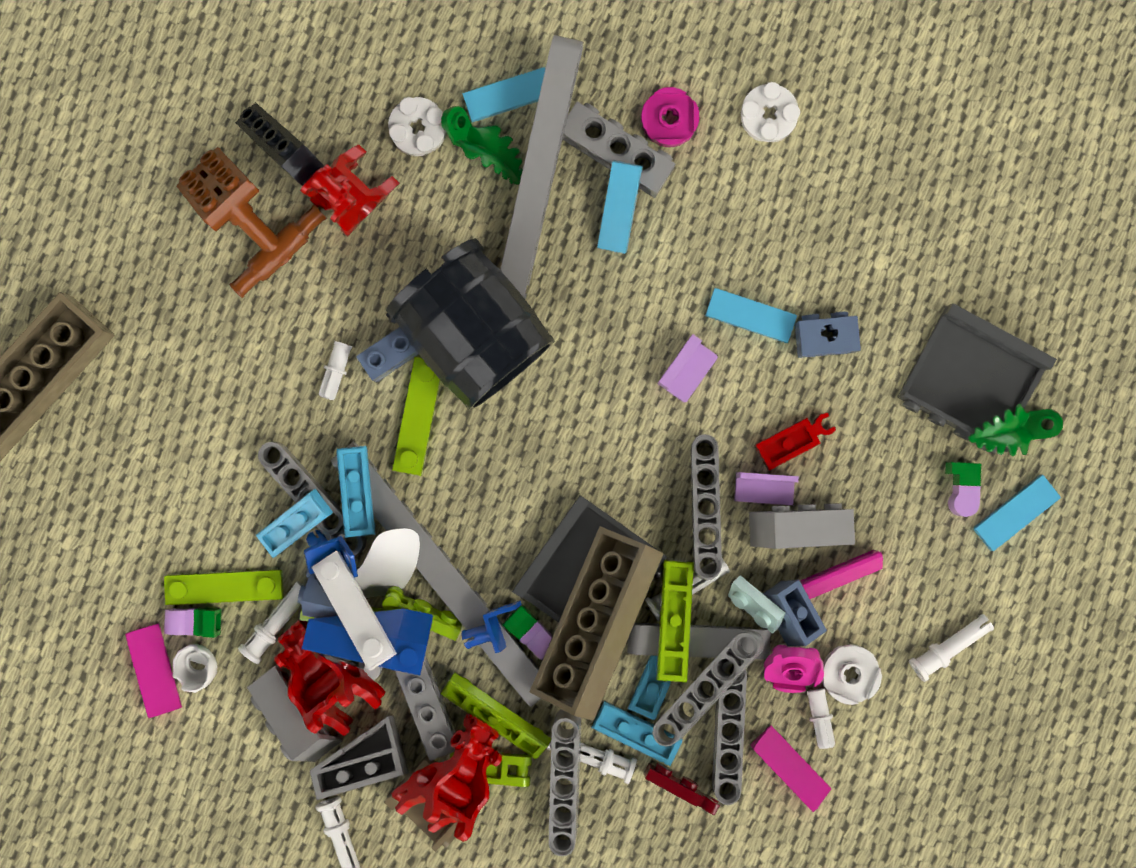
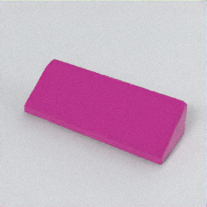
M871 550L804 578L800 582L809 599H812L883 568V555L877 550Z
M159 623L126 633L125 636L147 717L153 718L182 708Z
M770 725L750 746L804 804L814 812L828 795L831 787Z

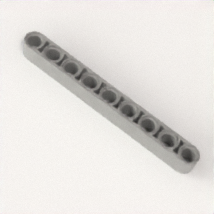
M558 35L553 36L500 269L524 299H526L527 294L525 292L527 285L529 286L584 44L583 41Z

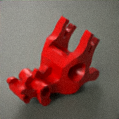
M356 145L345 153L340 154L334 159L331 167L327 164L323 168L318 169L300 190L304 195L310 197V202L317 208L321 206L325 211H334L330 219L334 223L337 222L338 226L341 227V231L347 237L400 184L391 176L378 187L369 189L354 175L351 170L358 166L357 161L367 152L360 145Z
M299 619L278 638V642L284 646L285 650L274 657V661L279 667L284 666L291 671L288 683V697L299 710L304 724L310 732L316 734L323 728V724H326L345 736L350 732L351 728L349 725L353 723V719L334 704L339 702L346 708L354 701V695H357L374 709H377L382 704L381 698L385 695L386 691L371 679L363 669L330 655L302 649L308 621H301Z
M467 714L464 718L463 723L466 731L459 730L451 738L450 745L455 748V751L450 759L443 762H434L415 771L409 780L391 793L392 798L399 801L395 807L396 812L403 815L414 805L425 802L423 818L429 822L428 830L435 833L447 824L457 823L454 836L462 842L467 841L471 837L477 815L489 800L486 769L489 765L497 767L503 757L501 753L492 748L493 741L499 737L498 731L471 714Z

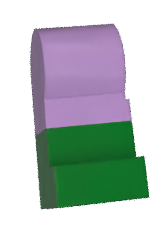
M946 462L945 474H953V493L948 500V507L953 514L968 517L978 511L982 463Z
M522 604L504 621L503 626L525 644L539 659L543 660L553 635Z
M222 608L165 609L164 634L215 638L221 635Z

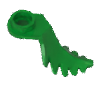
M452 106L443 112L441 125L447 132L453 145L461 147L465 156L469 159L480 157L484 167H489L493 164L494 172L500 174L502 171L503 179L507 180L509 178L511 184H520L523 169H519V166L523 161L521 158H515L520 153L517 147L508 149L513 141L512 137H499L501 133L499 126L474 127L462 107Z
M1018 404L1015 415L1009 409L1005 410L1004 421L999 416H994V425L988 421L984 422L983 430L979 427L975 428L974 434L969 435L968 440L971 443H976L978 448H982L985 445L987 452H992L997 447V453L1002 455L1007 446L1011 456L1016 455L1018 447H1020L1023 455H1027L1031 440L1052 438L1061 432L1063 418L1053 409L1025 411L1022 405ZM1050 419L1054 425L1052 428L1046 429L1042 426V421Z

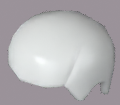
M190 644L179 650L173 659L174 672L172 676L182 684L181 690L196 693L207 687L217 674L218 666L216 659L205 646ZM190 661L205 665V668L196 670L191 666Z

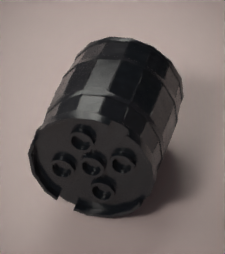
M476 238L467 240L441 257L444 263L432 274L427 268L423 270L396 295L386 308L388 312L386 316L389 320L399 325L411 346L415 348L430 369L463 402L469 411L484 403L515 379L555 342L520 292L503 272L482 253L484 248Z

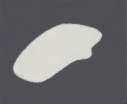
M406 528L384 531L376 537L364 563L357 569L358 577H355L365 598L385 596L387 590L392 586H397L401 589L406 586L412 577L419 556V535L414 530Z

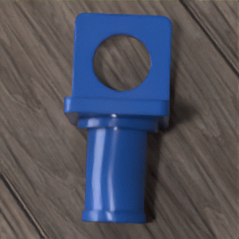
M315 530L319 538H316L313 531L307 535L306 541L310 547L304 550V555L310 574H314L312 566L333 552L338 551L341 553L354 578L358 577L354 554L342 536L327 540L320 530Z
M521 600L488 611L483 615L484 625L463 630L461 633L462 640L468 639L467 642H464V646L470 649L474 646L491 642L495 653L504 650L507 646L497 615L517 609L522 605Z

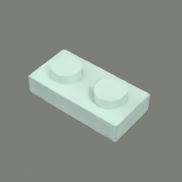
M741 575L733 581L728 594L733 604L739 609H744L760 627L766 628L773 634L780 627L786 613Z

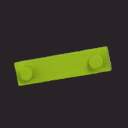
M414 357L392 471L422 476L440 385V379L420 357Z
M667 560L663 562L656 680L687 682L694 562Z
M282 570L164 576L165 605L281 600L284 598Z
M457 673L453 674L440 693L467 713L497 730L499 735L534 759H537L551 742L552 738L544 734L541 729L534 727Z

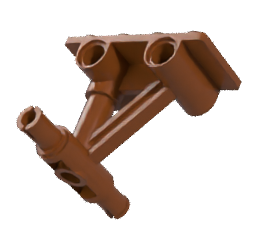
M217 147L214 150L207 151L201 157V163L193 170L186 171L180 177L176 187L200 218L215 232L229 221L234 226L238 225L261 248L248 261V268L229 284L243 298L260 280L263 282L267 281L274 272L285 265L292 258L293 254L308 242V235L327 218L313 204L297 222H289L282 230L275 234L253 212V207L248 203L260 190Z

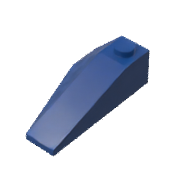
M409 609L374 612L397 653L378 667L421 675L433 615ZM339 616L308 620L302 649L364 663Z

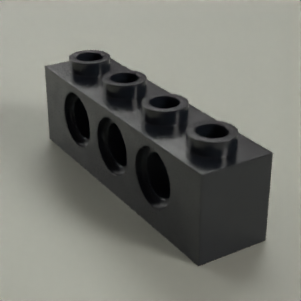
M256 102L251 107L246 108L235 122L301 186L318 169L324 167L301 141Z

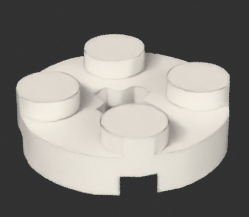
M770 82L754 88L745 97L741 109V122L745 131L755 140L778 142L785 139L793 131L800 115V109L795 97L789 90L775 82ZM767 106L769 109L774 107L776 109L774 114L775 120L763 118L765 113L764 107Z
M422 97L404 98L393 109L389 117L388 128L392 141L400 151L411 156H423L435 151L441 146L446 136V131L441 125L443 112L429 99ZM418 119L422 120L425 130H419L417 134H413V128L410 126L411 122L416 123Z
M852 644L838 646L823 661V686L837 701L849 705L859 704L858 702L870 699L878 691L882 679L881 669L874 655L865 648ZM852 666L856 667L855 672L858 674V678H852L850 682H846L845 670H849Z

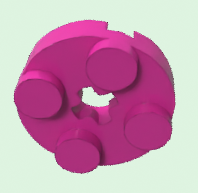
M674 87L659 89L643 105L641 113L643 131L650 141L659 146L669 148L680 146L691 139L698 127V106L682 89ZM669 110L672 111L673 116H678V120H675L672 125L667 124V121L662 119V116H666Z
M777 645L772 649V654L764 662V678L767 683L768 680L772 682L773 688L778 691L787 693L806 691V686L814 683V687L822 682L824 678L823 661L820 658L819 651L815 648Z

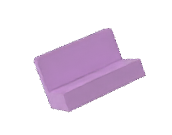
M693 334L657 383L682 402L688 401L718 358L715 353L701 344L702 340Z
M736 472L734 501L793 505L795 482H798L799 476Z

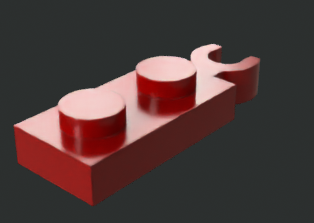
M823 413L818 415L813 424H810L808 418H805L755 444L754 446L767 470L770 471L821 444L817 437L818 435L833 434L836 431L835 426L826 430L821 425L822 420L829 417V414Z

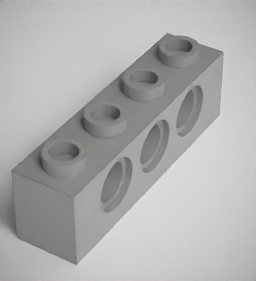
M577 101L568 114L562 140L611 170L612 161L614 160L635 164L634 162L638 158L647 159L650 167L642 170L639 189L656 198L674 170L676 164L672 162L673 158L663 150L658 149L656 152L648 147V142L643 137L637 134L631 136L623 131L624 127L616 120L611 118L609 120L604 119L598 115L600 112L591 104L585 103L582 105ZM590 127H596L602 134L598 138H590L585 132ZM619 142L625 146L626 150L622 154H615L611 151L610 146L613 143Z
M425 654L421 675L396 670L395 672L429 760L432 761L455 751V748L451 747L450 741L456 731Z

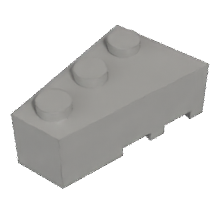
M842 503L824 504V509H816V504L798 505V510H790V506H772V511L749 512L750 547L783 549L855 544L854 509H842Z
M274 666L247 687L252 695L250 698L251 702L265 716L266 727L279 739L282 744L280 749L287 759L291 761L316 762L343 740L338 734L332 736L324 725L316 734L306 728L302 715L288 697V683L291 673L287 668Z
M394 715L386 717L373 728L364 732L357 739L310 770L317 800L409 773Z

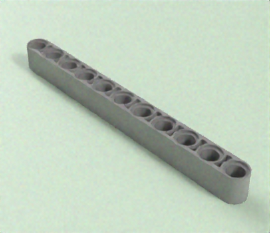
M353 441L346 448L359 446ZM336 455L330 461L336 468V470L339 472L338 460ZM368 458L375 518L386 531L403 528L414 530L419 535L420 541L416 568L467 630L484 625L483 615L489 611L486 607L487 603L477 591L474 592L468 585L469 581L458 568L455 569L450 563L451 559L440 546L433 542L431 534L422 523L419 524L415 520L413 512L404 501L401 502L394 494L396 491L385 478L382 479L376 472L378 469ZM497 617L507 647L499 653H495L491 642L480 644V647L523 700L532 707L541 699L529 692L539 667L532 659L525 655L523 647L514 636L511 637L507 633L503 623Z

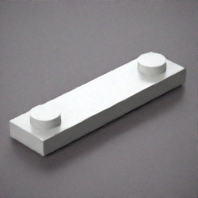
M335 551L312 566L315 575L367 669L373 670L396 655L394 647L341 553Z

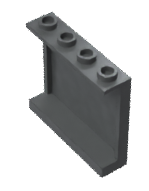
M952 303L945 307L897 398L904 401L902 406L915 413L921 410L929 414L928 420L941 427L947 424L955 428L953 432L955 435L968 440L969 435L974 434L975 428L979 427L983 430L984 422L988 421L994 425V416H999L1004 421L1005 410L1009 409L1015 415L1018 404H1021L1025 409L1044 371L1051 370L1057 359ZM983 445L981 449L986 451V446ZM995 447L992 452L988 453L995 455L997 452V447Z
M579 495L512 592L521 599L523 597L559 623L599 526L652 548L654 547ZM664 554L654 575L656 578L663 572V562L667 557Z

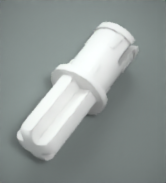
M337 341L334 342L328 365H324L326 371L319 390V396L329 400L336 398L342 376L347 373L344 370L352 346Z
M825 688L807 691L812 717L809 719L814 725L817 745L820 749L832 748L835 746L831 724L833 715L829 714Z

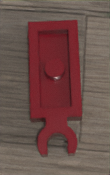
M657 762L656 766L648 763L643 772L646 780L696 807H701L706 812L715 816L720 807L719 801L700 792L697 789L699 785L695 781L683 776L682 780L671 775L673 770L662 763Z

